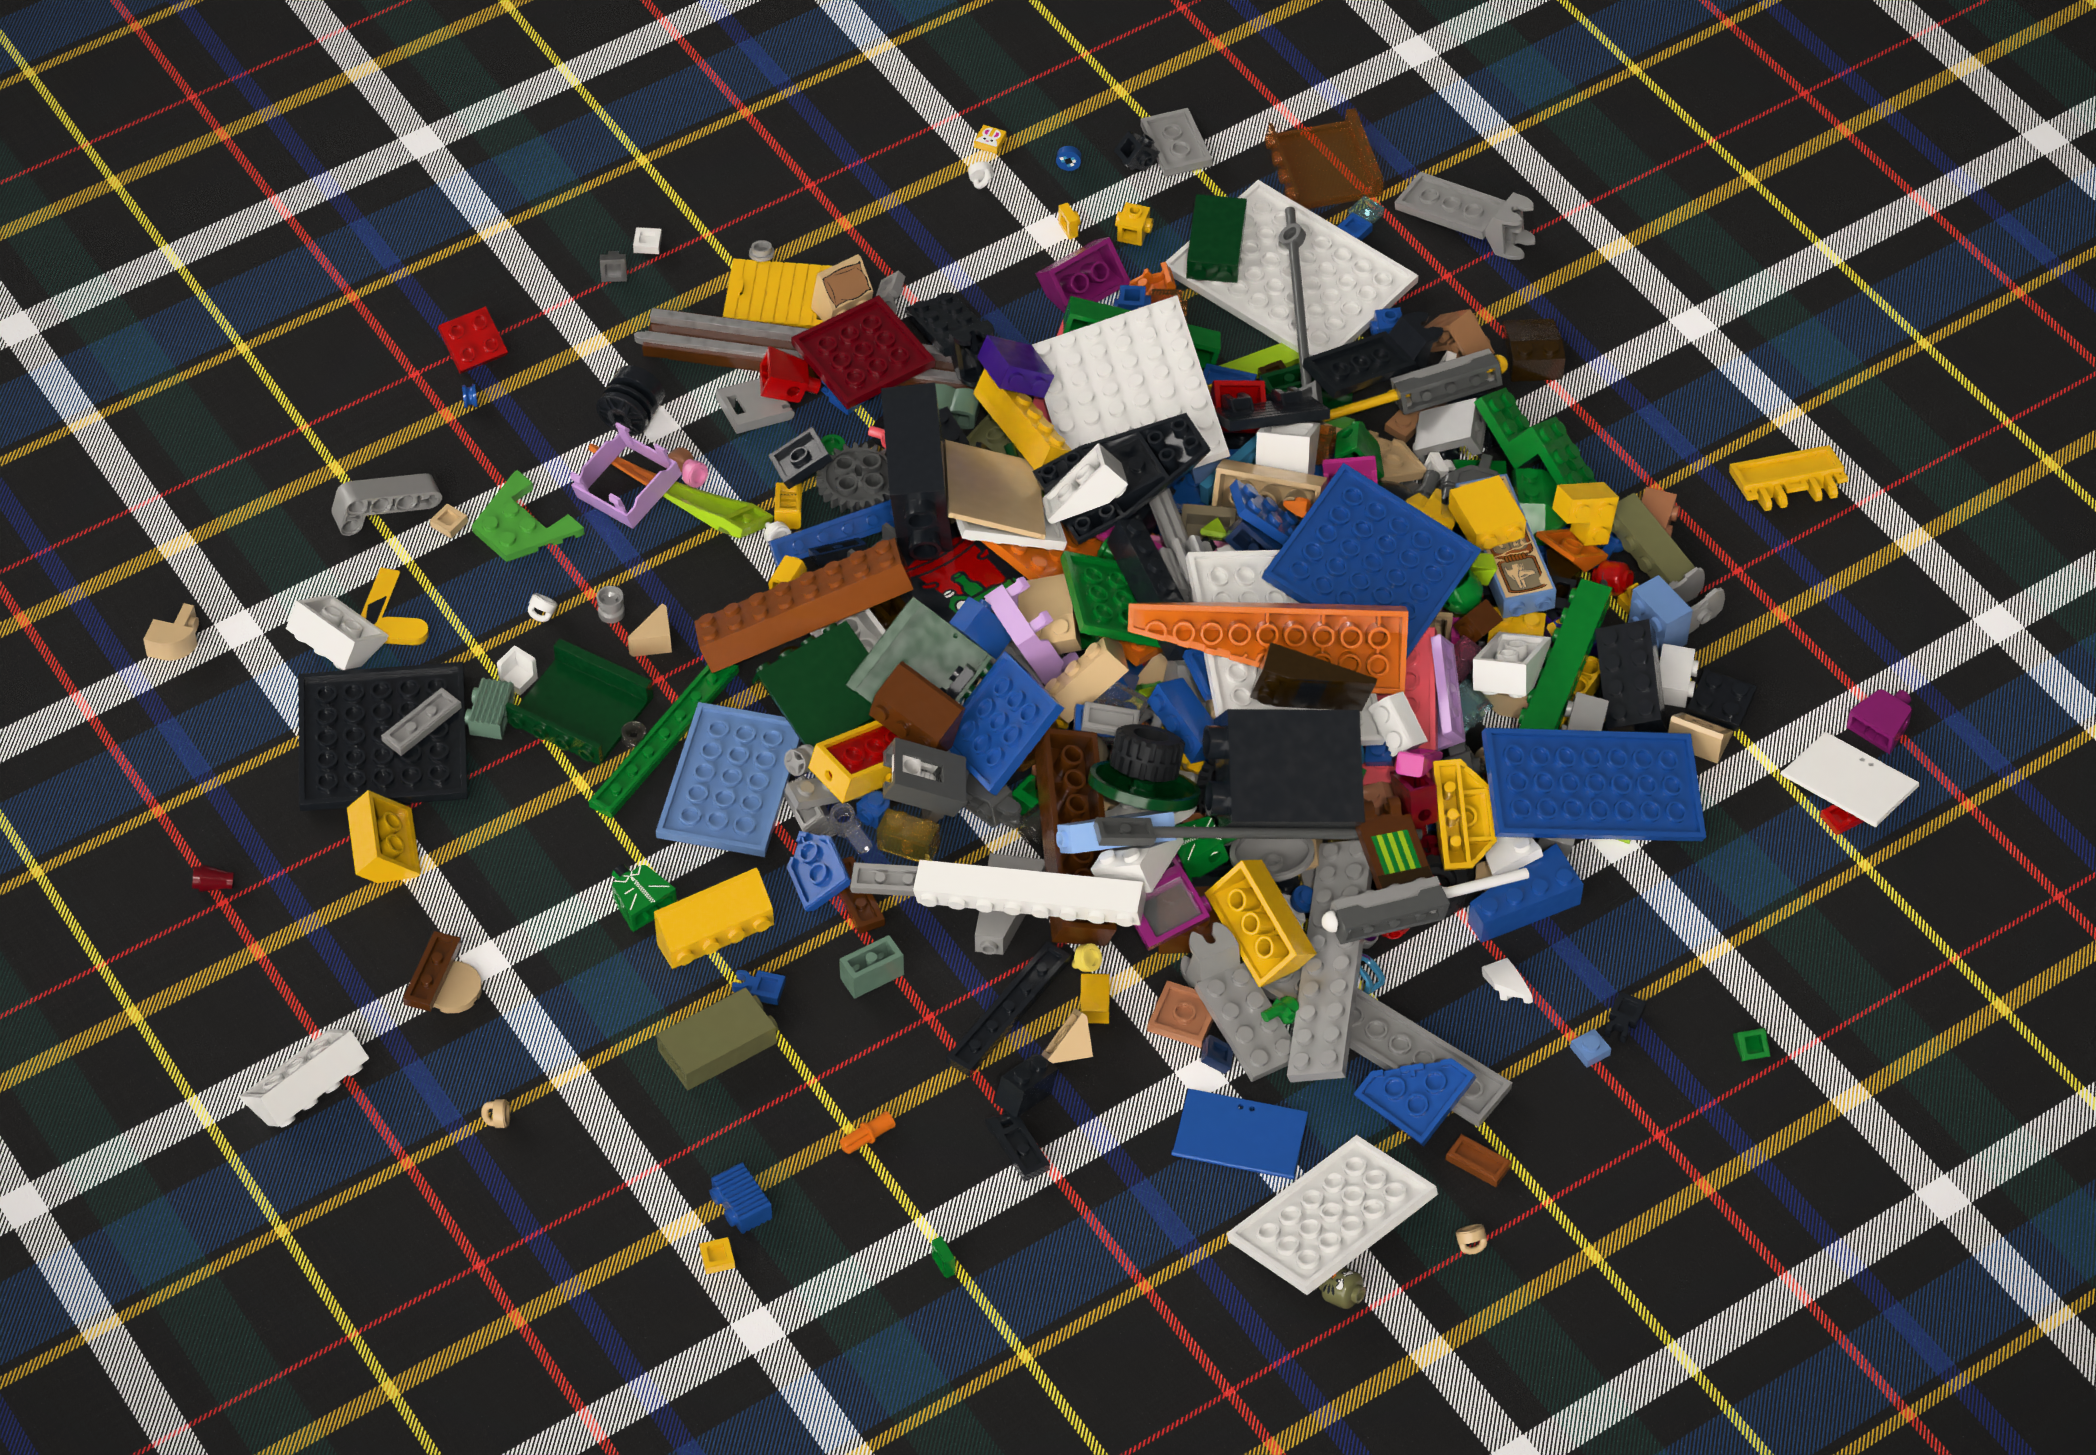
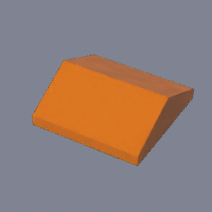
M1570 529L1537 531L1536 537L1545 545L1584 572L1589 571L1608 557L1607 553L1595 545L1584 546Z

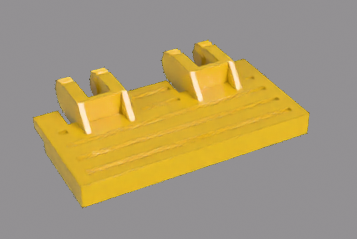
M1830 445L1732 463L1729 467V473L1746 500L1757 499L1764 511L1771 510V498H1774L1780 508L1787 507L1786 493L1807 490L1815 501H1821V488H1824L1830 498H1837L1838 488L1836 483L1848 482L1844 466Z

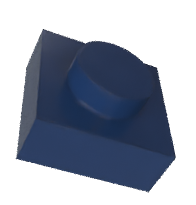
M1209 1034L1203 1040L1201 1062L1226 1074L1231 1069L1233 1051L1229 1044Z

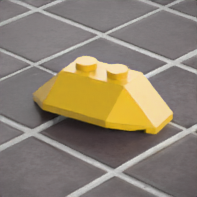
M1462 759L1433 761V782L1437 786L1438 804L1436 829L1439 853L1444 871L1473 869L1497 842L1489 786Z

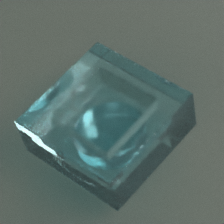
M1363 196L1349 209L1348 216L1353 212L1374 224L1384 215V207Z

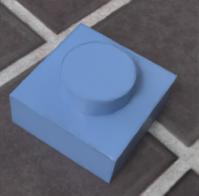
M1595 1028L1572 1040L1570 1048L1586 1068L1611 1054V1048Z

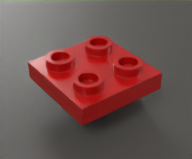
M486 306L438 326V330L460 374L506 356L508 353Z

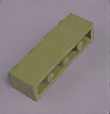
M1635 493L1618 501L1611 532L1618 537L1623 548L1628 553H1631L1644 573H1647L1651 579L1659 575L1669 584L1672 581L1680 582L1684 579L1686 573L1696 568Z

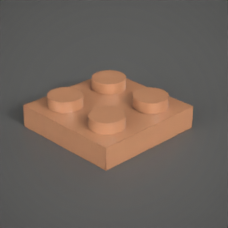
M1167 981L1147 1024V1031L1202 1048L1203 1040L1207 1037L1213 1023V1018L1195 989Z

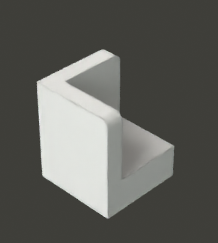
M515 645L497 662L499 680L502 682L511 681L514 684V691L518 695L525 692L538 679L536 659Z

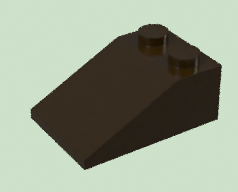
M1554 318L1502 321L1511 382L1563 380L1565 353L1563 341Z

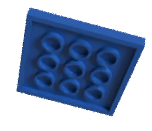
M1004 651L962 705L966 709L953 746L949 750L954 754L966 757V768L990 793L996 796L1058 718L1064 707L1011 654Z

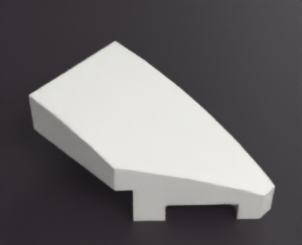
M1508 958L1482 966L1483 977L1495 990L1499 991L1500 1000L1508 1001L1509 998L1517 997L1523 998L1524 1003L1529 1004L1533 1002L1530 990Z

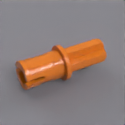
M884 1111L868 1123H860V1128L839 1141L840 1146L844 1152L851 1154L867 1143L873 1144L875 1138L895 1127V1121L889 1112Z

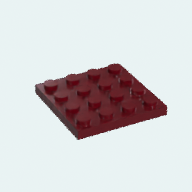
M879 295L791 337L792 346L846 409L880 394L881 388L894 387L935 367V358Z

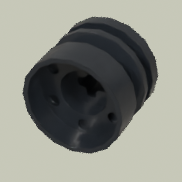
M632 365L622 366L618 368L608 387H606L596 404L597 413L601 420L616 432L618 430L615 424L618 422L630 429L628 432L630 436H637L643 433L653 414H655L665 397L664 388L660 381L645 369Z

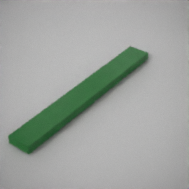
M707 664L588 801L589 807L612 819L690 729L698 702L712 704L738 674L739 666L734 664L712 673Z

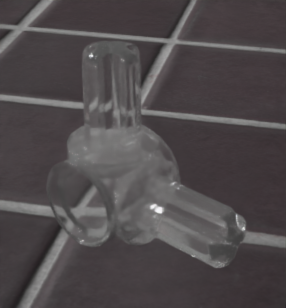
M848 803L835 804L831 808L830 814L825 816L827 821L809 832L815 835L847 837L859 854L868 852L872 847L871 841L860 828L862 822L855 814L853 807ZM850 816L847 822H838L840 817Z

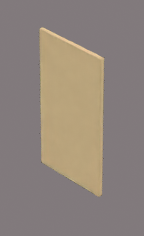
M945 440L944 457L948 517L1045 540L1042 492L1032 472L1034 469L1028 461L1023 458Z

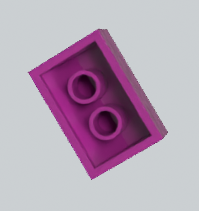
M1110 237L1096 239L1035 273L1046 297L1064 314L1070 296L1098 302L1120 290V285H1128L1130 282Z

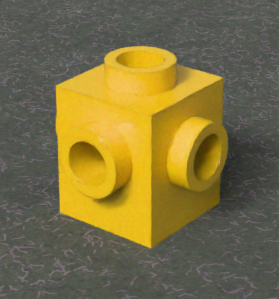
M1125 203L1123 211H1118L1116 216L1117 241L1142 246L1146 233H1151L1154 219L1150 218V207Z

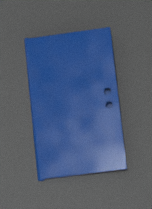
M1188 1088L1171 1155L1294 1180L1308 1112Z

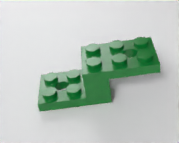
M1506 387L1474 401V404L1514 469L1541 459L1557 485L1596 482L1593 471L1590 467L1586 466L1580 456L1579 448L1572 443L1566 433L1564 424L1556 416L1530 427L1527 417L1521 413L1516 405L1514 396L1508 392Z

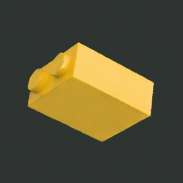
M1499 475L1450 490L1448 507L1467 540L1482 549V551L1525 538L1526 518Z

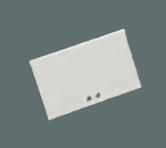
M1824 732L1780 773L1783 777L1874 827H1877L1879 823L1919 787V782L1827 732Z

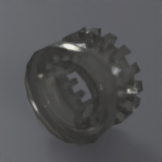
M637 721L626 723L621 730L623 744L627 748L630 747V749L636 747L646 736L645 726ZM635 731L637 733V737H629L631 732L634 733Z

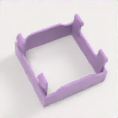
M616 422L615 426L619 433L613 440L605 441L582 467L580 475L573 471L570 473V478L574 481L571 486L577 498L633 529L682 473L677 462L668 457L667 453L669 451L656 443L653 445L655 450L630 437L628 433L630 429ZM626 446L667 468L666 470L659 471L635 499L634 506L628 513L621 498L610 493L609 501L614 504L612 506L589 493L588 490Z
M1023 576L1016 579V582L1006 589L1003 585H1000L984 596V598L992 605V610L1046 686L1051 679L1061 675L1070 662L1078 660L1079 656L1076 652H1070L1061 658L1048 639L1039 640L1035 633L1051 623L1053 619L1046 610L1039 613V616L1031 622H1027L1018 608V595L1030 587Z

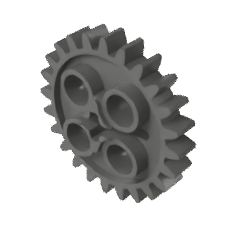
M854 442L853 448L843 444V451L834 448V456L830 455L833 461L828 463L823 469L816 471L818 494L823 495L824 502L831 501L832 509L839 505L841 513L846 509H850V513L856 510L890 500L886 449L879 452L878 445H874L870 449L867 442L862 447H858V444Z

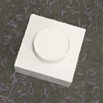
M636 227L633 252L659 254L662 230Z

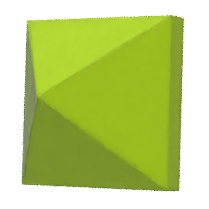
M1218 517L1200 530L1203 538L1207 536L1209 539L1225 541L1227 532Z

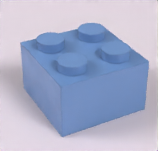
M1658 575L1633 589L1628 623L1646 619L1650 620L1656 632L1658 655L1661 657L1663 644L1681 647L1687 644L1693 610Z

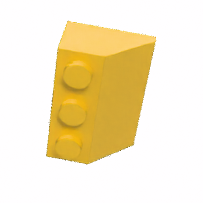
M367 790L347 807L355 874L376 883L420 876L412 808Z

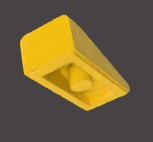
M1081 974L1080 1012L1087 1016L1088 1023L1109 1024L1110 974Z

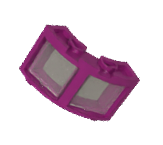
M1177 854L1172 859L1151 893H1146L1141 925H1134L1148 951L1208 921L1210 918L1208 912L1212 911L1208 900L1204 895L1199 897L1184 872V867Z

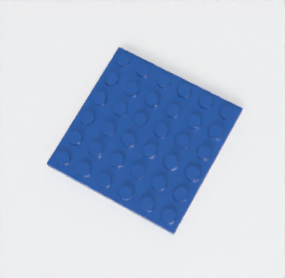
M1343 463L1264 571L1261 578L1300 603L1406 606L1409 611L1407 660L1471 568L1482 549Z

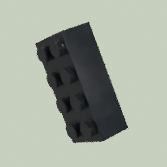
M1646 619L1595 629L1603 699L1609 701L1605 715L1607 730L1618 732H1668L1656 632L1650 620Z

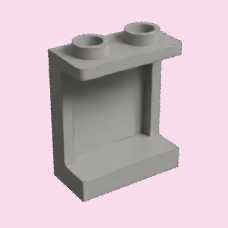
M1477 398L1420 411L1419 420L1416 424L1413 453L1420 459L1423 465L1430 452H1442L1466 446L1472 456L1482 454L1486 422L1474 404Z

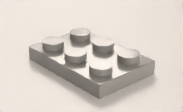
M1188 108L1141 118L1140 126L1144 134L1154 140L1155 143L1153 145L1160 151L1156 160L1164 177L1212 166V157Z

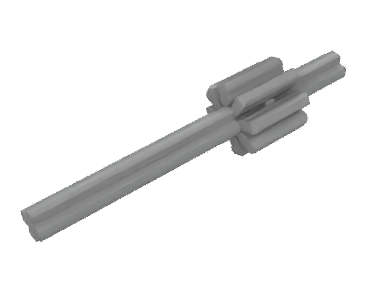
M1168 488L1149 502L1166 548L1162 547L1159 549V553L1184 601L1194 602L1185 557L1188 552H1211L1213 549L1210 542H1202L1200 536L1190 535L1188 537L1170 488Z

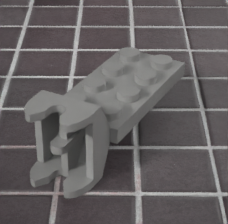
M1419 172L1395 201V210L1482 240L1486 237L1494 254L1506 259L1520 260L1525 257L1522 249L1514 246L1515 244L1535 245L1536 243L1535 236L1531 232L1524 230L1523 211H1533V202L1529 198L1514 192L1505 201Z
M1214 922L1212 925V936L1215 939V943H1207L1202 935L1193 931L1189 937V947L1193 955L1192 958L1182 957L1180 970L1190 988L1195 987L1194 989L1225 1040L1230 1045L1250 1081L1253 1082L1288 1066L1292 1037L1278 1016L1269 1022L1263 1020L1261 1012L1272 1007V1004L1262 988L1258 987L1245 962L1240 964L1239 944L1232 932L1225 925Z

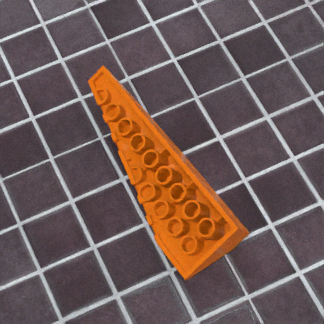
M1249 602L1129 603L1128 632L1171 642L1178 646L1200 650L1207 654L1229 658V660L1258 668L1272 642L1376 678L1377 682L1371 693L1396 694L1403 691L1405 694L1409 614L1406 606Z

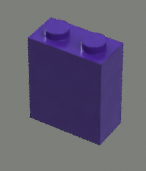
M987 335L977 356L1000 389L1044 398L1054 378L1051 370L1034 347L1029 344Z

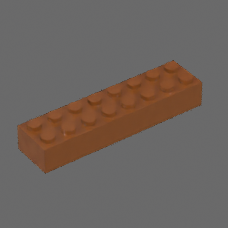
M896 539L882 540L871 548L864 551H856L840 561L829 562L823 568L813 572H805L799 578L789 582H781L768 591L755 593L744 601L731 603L720 611L704 614L694 621L699 648L711 672L714 673L914 590L907 563Z

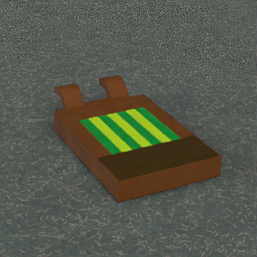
M1398 795L1386 798L1388 803L1383 804L1385 815L1375 816V807L1372 800L1365 801V822L1356 827V832L1377 890L1387 888L1393 884L1401 885L1413 882L1422 877H1433L1411 815H1402L1401 802Z

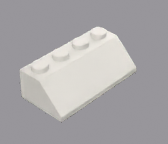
M328 1029L239 1097L268 1126H280L282 1128L295 1120L294 1115L300 1110H307L313 1107L318 1102L317 1098L324 1092L330 1093L341 1085L339 1081L344 1077L358 1073L363 1068L362 1064L369 1057L351 1030Z

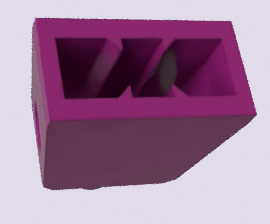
M1879 689L1850 710L1846 728L1890 755L1909 725L1912 708L1908 704L1911 702V697L1904 690H1899L1893 696L1887 691Z

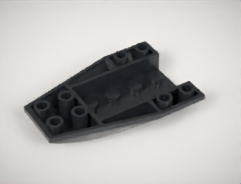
M1183 413L1081 445L1032 472L1045 496L1098 443L1122 463L1128 485L1125 492L1119 498H1114L1108 504L1060 521L1072 542L1079 545L1115 526L1118 519H1128L1184 477L1211 450L1187 413Z

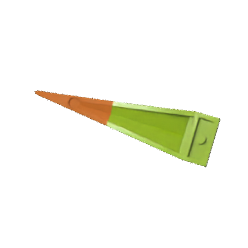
M590 443L588 450L595 454L600 447ZM618 456L611 463L645 486L657 475ZM675 482L663 495V497L717 531L739 539L766 528L765 523H772L774 518L773 515L753 503L716 495L679 482Z

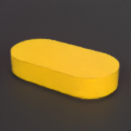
M383 617L375 623L376 627L389 635L385 644L420 645L429 636L427 623L418 618Z

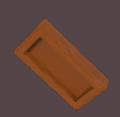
M1463 1134L1459 1136L1446 1154L1448 1162L1494 1187L1498 1186L1512 1164V1161Z

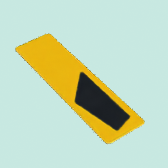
M382 567L379 569L361 613V616L375 625L382 618L400 571Z

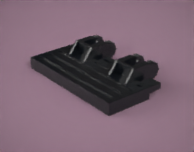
M1295 386L1288 387L1287 392L1274 388L1271 390L1272 401L1253 403L1252 397L1245 392L1238 393L1237 398L1225 394L1221 398L1222 407L1215 408L1220 425L1230 432L1330 419V409L1311 396L1303 397L1302 391Z

